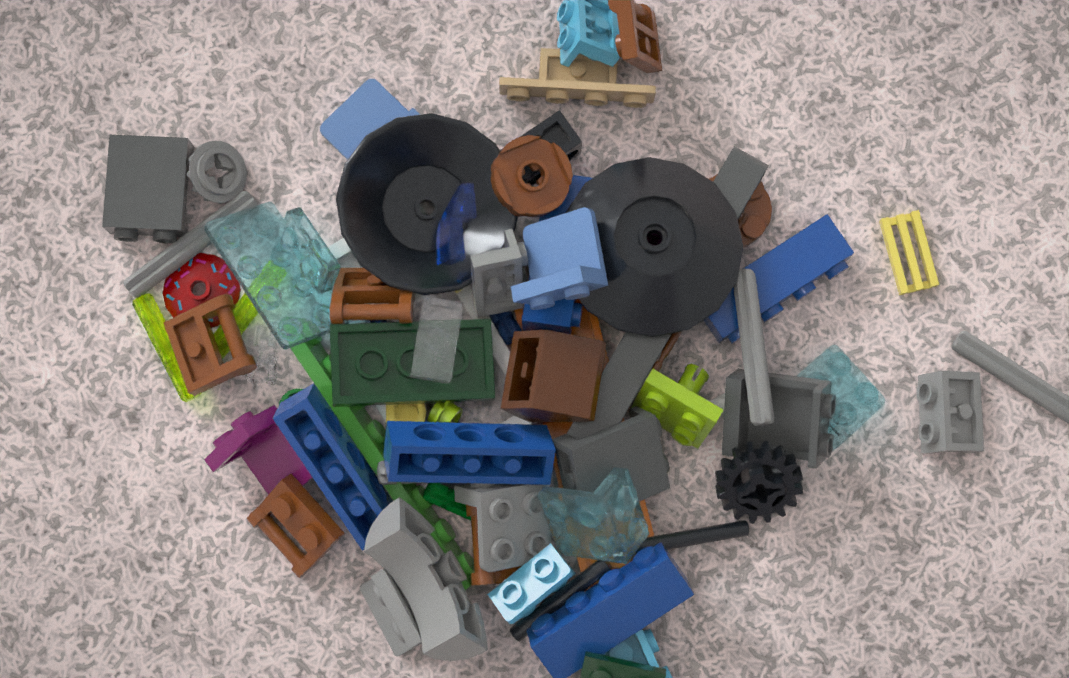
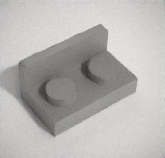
M513 229L504 230L505 248L487 250L470 255L473 306L477 318L524 308L522 303L513 302L510 286L528 281L525 268L522 267L528 265V257L524 242L517 243Z
M937 371L918 375L917 398L919 401L921 452L927 454L938 452H983L984 437L980 372Z

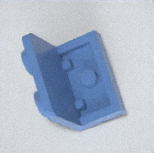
M368 79L321 124L320 132L348 160L369 133L395 118L420 114L414 108L408 111L376 79Z
M583 207L527 225L523 229V239L531 280L510 286L514 303L529 304L531 310L553 307L555 305L554 301L584 298L590 295L589 291L608 286L596 216L592 209Z

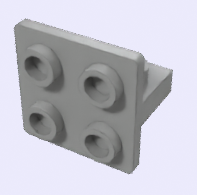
M385 569L371 575V579L360 586V591L394 655L400 656L422 644L416 619L401 589Z

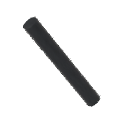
M746 520L634 539L631 540V551L635 556L640 550L649 546L654 547L662 542L667 550L744 537L749 535V526Z
M604 556L595 561L538 606L530 615L524 617L510 628L512 636L519 642L528 636L526 630L531 627L538 617L546 613L552 614L565 606L569 597L579 591H585L605 573L612 570L610 562Z

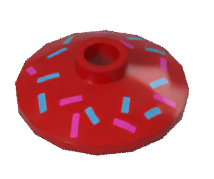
M198 253L165 278L163 298L166 309L174 318L224 294L231 295L236 309L241 289L238 275L228 262L216 255ZM197 283H204L206 285L205 293L200 296L194 295L193 287ZM218 316L208 320L211 328L220 325Z

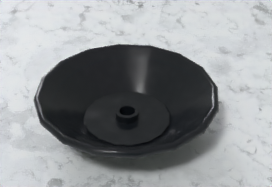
M434 113L398 117L366 135L345 162L336 195L341 235L360 266L389 287L421 295L459 291L472 284L470 255L487 250L505 248L504 230L513 229L515 233L518 216L511 214L499 202L492 188L491 165L500 153L496 143L465 121ZM423 202L430 203L433 206V213L430 215L422 214L419 210V205Z
M647 157L613 164L587 181L565 212H571L583 207L590 208L595 212L608 286L589 291V296L579 300L588 312L618 331L657 337L690 330L719 310L738 281L743 242L736 212L713 181L684 163ZM649 234H657L661 238V243L659 245H651L647 241V236Z

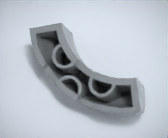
M399 497L384 508L372 523L366 537L364 552L389 573L404 594L418 625L423 655L437 660L456 661L469 659L488 650L484 622L478 603L470 604L462 582L467 577L451 550L444 553L430 535L435 530L434 527L417 510Z

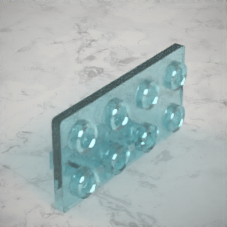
M266 202L206 223L204 228L206 234L282 349L286 350L330 333L332 288L341 266L301 207L287 211L283 219L272 202ZM345 320V324L350 323V320Z

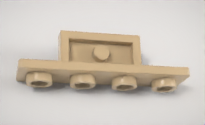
M541 48L539 79L499 78V94L507 95V99L511 101L522 102L530 100V97H546L545 100L547 102L563 104L569 102V99L584 100L585 104L592 106L607 105L608 101L623 102L624 106L630 108L646 107L647 103H654L656 86L616 83L617 62L612 67L602 62L591 60L582 54H578L570 66L566 67L560 64V49Z

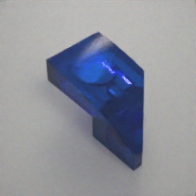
M473 183L460 184L439 221L436 237L437 265H452L465 259L462 223H467L477 218Z

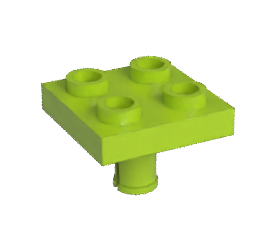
M687 364L677 383L652 369L631 408L638 406L654 414L659 420L661 427L671 433L675 441L682 445L693 446L699 449L723 412L722 408L698 395L705 382L709 379L708 373L702 368L695 381H692V377L699 366Z

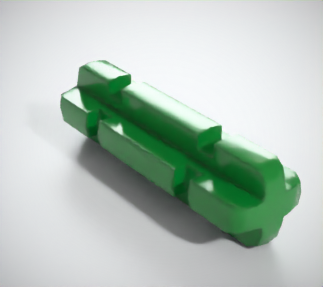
M441 483L427 484L423 493L425 501L439 507L441 506V508L471 521V517H467L466 504L455 502L454 489L448 488V486Z

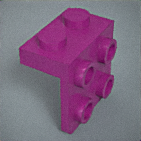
M275 405L256 415L248 411L231 423L233 429L225 432L213 442L215 449L204 459L212 472H215L242 457L268 495L289 474H292L303 487L313 478L272 419L277 410Z

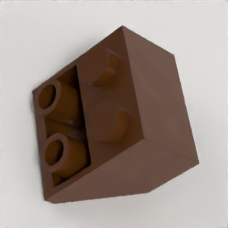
M550 330L514 331L500 409L529 423L594 421L607 343L601 340Z

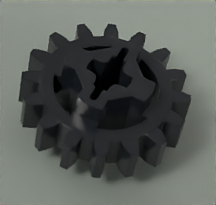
M750 441L747 442V451L741 452L735 447L732 449V460L728 458L720 460L722 470L715 471L717 498L721 499L725 511L733 509L735 519L739 520L746 514L749 516L751 524L755 523L758 516H763L766 523L771 522L772 513L776 512L781 517L786 516L785 505L797 506L795 495L803 494L801 483L803 476L800 466H797L795 455L793 453L786 455L784 446L779 445L774 450H770L769 442L764 441L761 448L755 449Z

